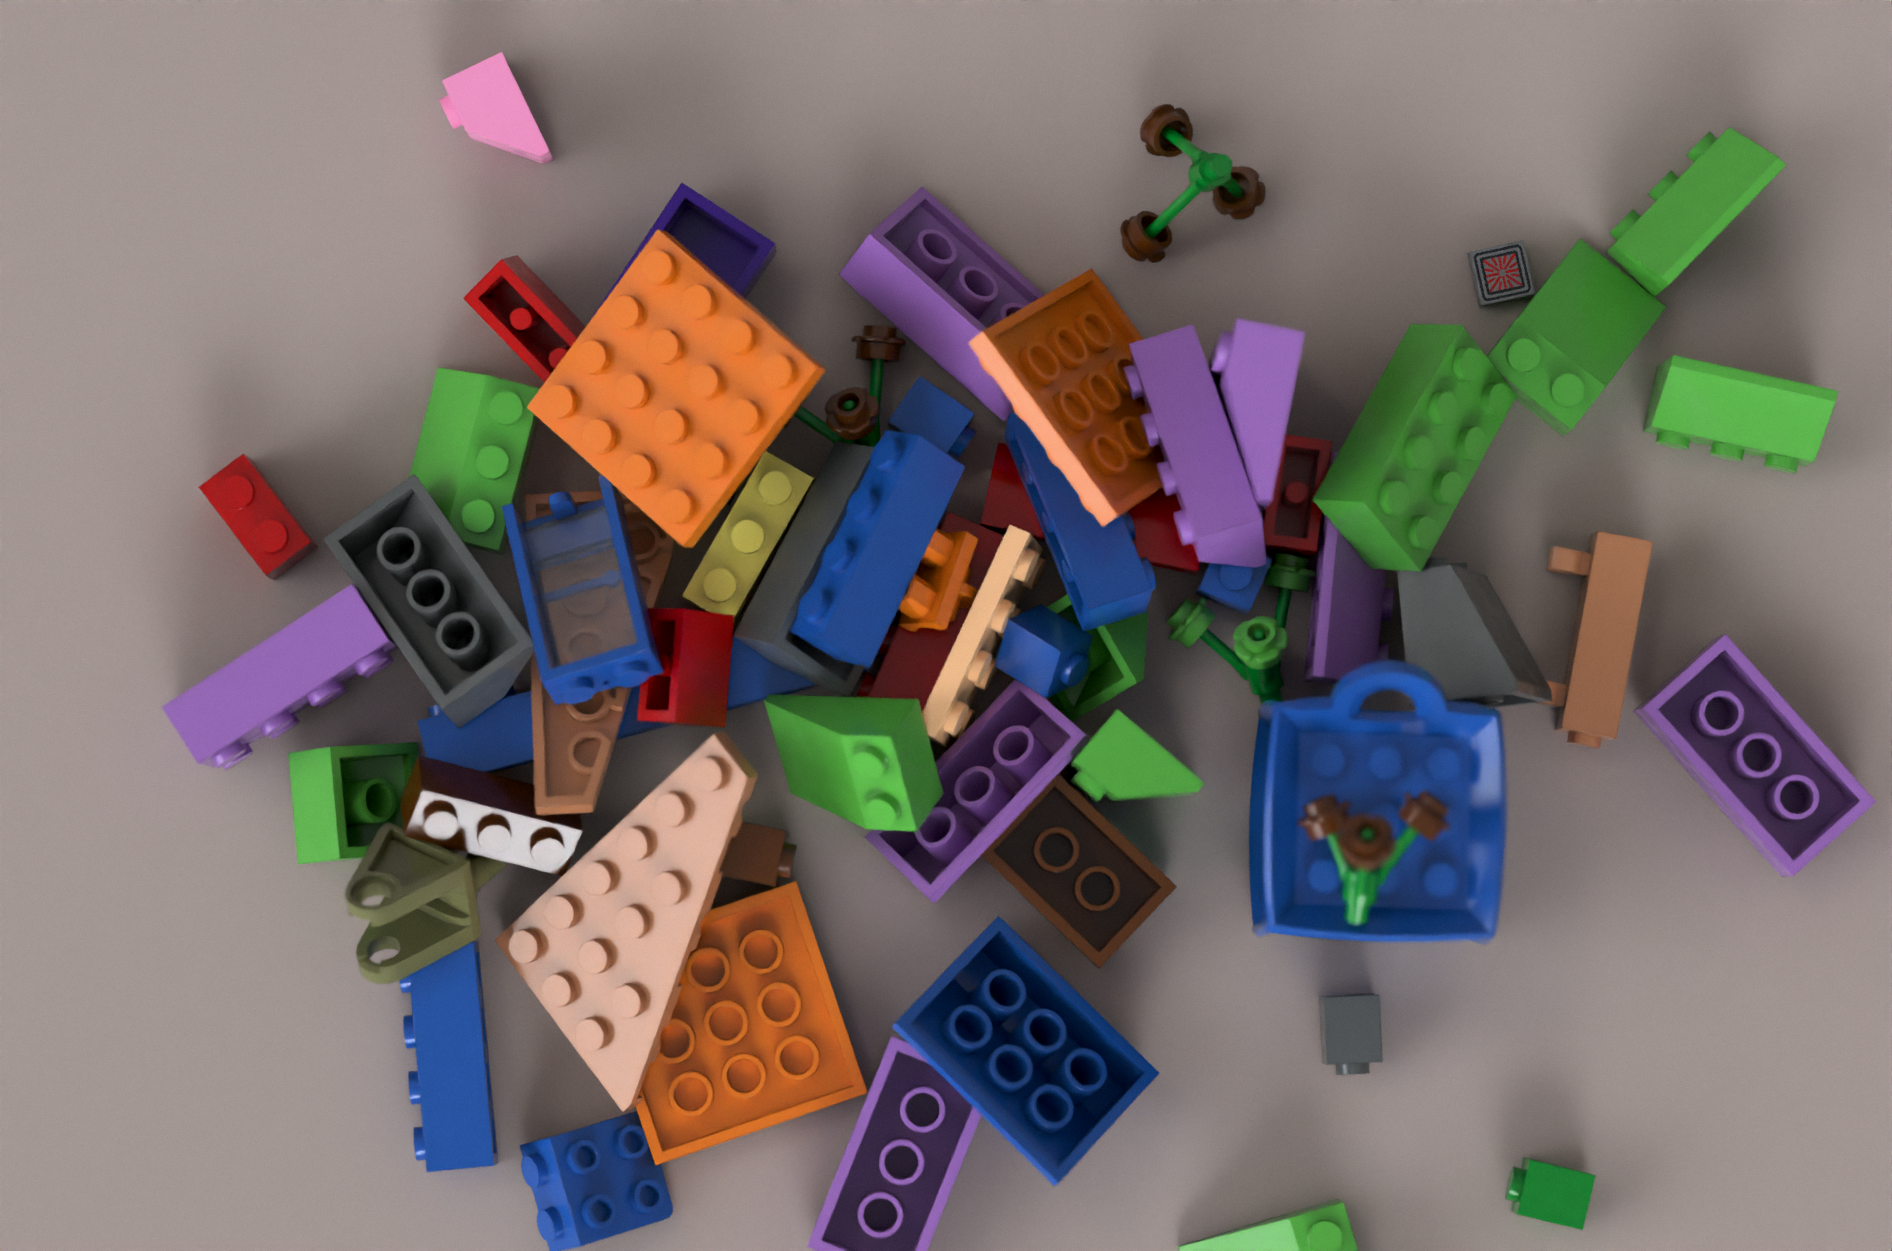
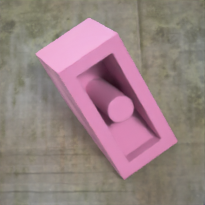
M502 52L442 80L448 95L439 99L453 130L463 125L472 140L541 164L554 160Z

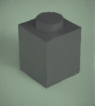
M1379 994L1320 996L1322 1063L1326 1065L1336 1064V1075L1370 1073L1369 1063L1383 1062Z

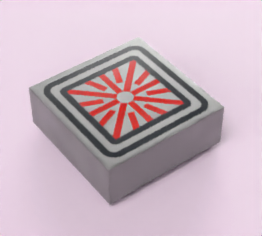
M1523 240L1471 251L1467 254L1479 308L1535 295Z

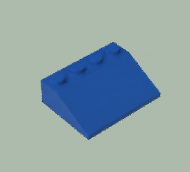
M1000 916L950 964L891 1026L1054 1186L1060 1183L1159 1074L1126 1039Z

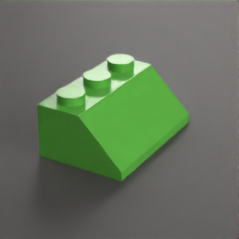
M1730 127L1718 138L1709 131L1686 154L1694 163L1680 177L1670 171L1648 193L1655 203L1641 217L1632 209L1610 232L1617 241L1606 253L1652 296H1657L1677 278L1786 166L1778 156Z
M1672 355L1656 367L1643 432L1656 434L1655 443L1666 447L1688 449L1689 443L1693 442L1711 446L1710 455L1732 461H1743L1744 454L1765 458L1764 467L1797 473L1798 465L1805 467L1815 462L1836 403L1838 391Z
M438 367L409 477L413 474L418 477L466 546L504 556L509 537L502 506L513 503L514 507L517 508L540 420L527 406L540 388L489 375Z
M1118 709L1068 765L1076 773L1070 782L1094 803L1098 802L1102 797L1109 802L1183 797L1198 792L1204 785L1201 779Z

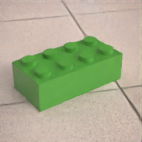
M1410 324L1312 500L1370 569L1421 572L1517 394L1461 324Z

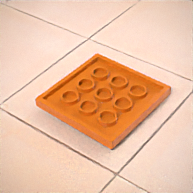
M657 229L528 404L527 408L681 546L693 548L826 369L671 234Z
M1091 268L983 330L968 343L979 357L983 369L996 380L1012 402L1015 413L1028 424L1045 447L1050 461L1061 469L1077 491L1083 506L1096 517L1103 527L1162 488L1156 464L1164 462V458L1159 445L1148 446L1140 420V415L1148 412L1142 397L1132 399L1123 367L1132 365L1129 344L1143 340V337Z
M797 881L710 910L702 919L700 939L696 950L690 951L679 981L683 985L669 1025L661 1033V1047L656 1061L650 1063L639 1092L642 1100L636 1105L655 1166L868 1093Z

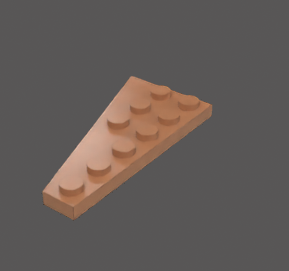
M601 490L568 492L576 506L603 499ZM618 490L625 508L624 513L647 608H657L677 541ZM554 493L525 495L526 522L553 514L548 498ZM614 549L541 571L540 575L544 593L548 594L604 577L608 571L620 572V567ZM623 582L616 589L603 587L547 604L561 665L637 643ZM534 651L530 657L536 814L551 815L594 812L632 687L617 686L597 692L592 698L581 703L568 704L564 702L556 705L541 682Z

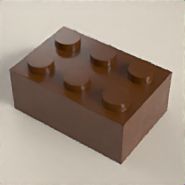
M1059 774L980 855L1097 968H1101L1177 887Z

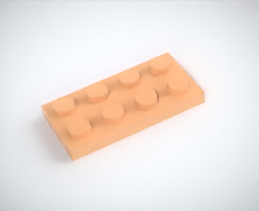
M1009 525L922 712L929 740L948 749L973 724L976 711L970 709L979 688L986 691L996 675L998 668L994 666L996 662L994 655L1003 638L1008 619L1023 613V610L1017 608L1025 588L1033 590L1045 568L1046 560L1040 557L1044 549L1030 533L1013 525Z

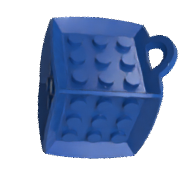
M1399 661L1375 662L1353 670L1340 680L1333 690L1331 697L1300 698L1282 703L1267 700L1259 707L1249 813V873L1253 920L1252 931L1257 937H1262L1269 933L1301 937L1356 941L1426 942L1472 940L1479 944H1488L1496 936L1506 840V768L1501 713L1496 708L1445 700L1443 688L1432 674L1416 665ZM1393 689L1409 695L1415 703L1416 711L1361 709V705L1372 693ZM1423 789L1428 791L1451 810L1445 817L1451 825L1450 830L1446 831L1443 829L1434 842L1419 833L1392 867L1382 886L1378 887L1377 900L1369 908L1368 921L1364 924H1353L1346 921L1345 911L1347 902L1342 899L1344 882L1340 878L1336 859L1327 837L1310 841L1305 827H1299L1298 820L1306 815L1302 806L1319 797L1335 793L1338 802L1345 800L1351 802L1352 806L1347 808L1350 817L1363 813L1368 817L1381 816L1385 818L1393 827L1392 838L1397 841L1408 827V824L1397 814L1407 801L1403 795L1409 792L1417 797Z

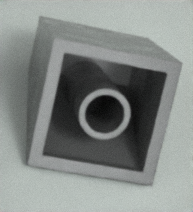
M1448 557L1428 558L1421 572H1397L1406 663L1416 665L1432 674L1442 686L1445 700L1471 703L1487 708L1552 701V693L1548 683L1487 576L1467 570L1466 563H1449ZM1409 696L1410 706L1415 707L1414 701Z

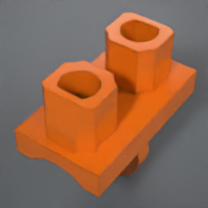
M939 529L935 530L920 561L916 575L914 574L898 608L902 611L898 625L909 632L917 631L918 628L922 627L946 630L949 621H955L959 607L971 609L979 591L968 584L972 573L969 564L978 538L967 531L946 533Z

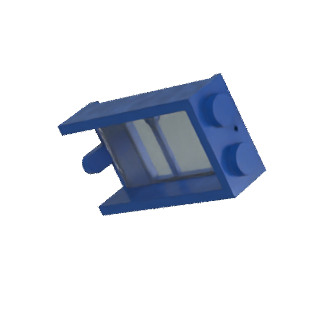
M604 476L598 477L603 499L576 506L570 493L564 491L556 492L548 498L553 514L523 522L513 503L502 506L541 682L556 705L564 702L568 704L581 703L592 698L597 692L617 686L634 687L647 681L650 676L664 672L659 659L628 530L623 500L617 488Z

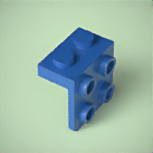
M637 1111L520 1145L523 1156L521 1162L522 1174L526 1183L532 1188L538 1208V1230L542 1238L548 1243L550 1251H562L581 1247L668 1219L672 1215L673 1205L661 1164L655 1166Z

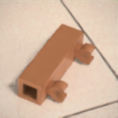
M1597 531L1590 536L1587 553L1554 546L1553 549L1550 548L1546 571L1583 577L1563 684L1546 680L1551 689L1552 701L1535 703L1559 707L1555 730L1568 733L1567 743L1599 749L1601 739L1609 741L1617 738L1653 541Z

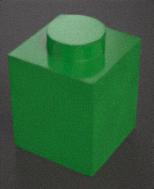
M1523 1157L1521 1168L1513 1166L1510 1171L1505 1199L1513 1201L1511 1212L1583 1230L1596 1175Z

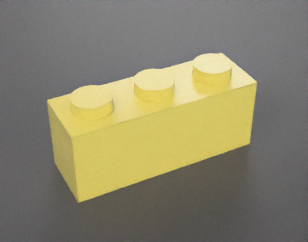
M765 451L682 595L683 599L702 611L734 615V626L794 522L815 482L814 478Z

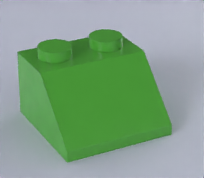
M417 742L334 746L288 753L298 864L363 859L379 829L386 822L403 829L400 800L418 757Z

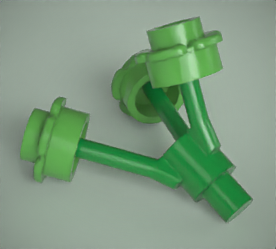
M1275 553L1274 563H1270L1264 582L1266 586L1280 588L1275 617L1257 616L1250 621H1244L1239 624L1233 634V639L1236 641L1234 651L1207 629L1216 617V614L1204 605L1207 602V599L1204 597L1200 598L1196 604L1189 598L1184 599L1166 620V623L1172 628L1168 638L1171 641L1177 639L1187 649L1200 638L1227 661L1243 680H1248L1252 694L1259 696L1261 705L1267 700L1282 703L1284 701L1280 688L1284 685L1280 673L1284 649L1288 645V634L1285 626L1292 591L1308 593L1310 577H1315L1316 572L1306 569L1307 558Z

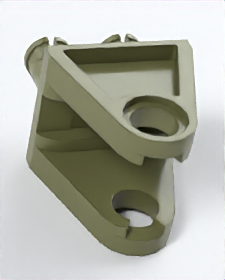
M386 822L376 834L345 891L349 915L370 920L356 948L357 962L361 975L368 981L377 984L393 983L475 941L482 934L476 903L477 892L505 868L506 862L468 853L464 858L455 854L459 850L404 837L403 829ZM384 896L379 905L366 906L362 904L369 897ZM394 949L399 951L392 958L381 960L380 964L370 960L372 955L380 950Z

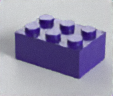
M681 183L596 312L657 229L671 234L745 299L777 253L776 245L773 241L684 183Z

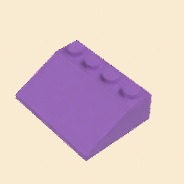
M1237 318L1231 331H1222L1221 336L1218 337L1217 344L1214 345V349L1211 351L1208 367L1261 514L1272 501L1305 332Z

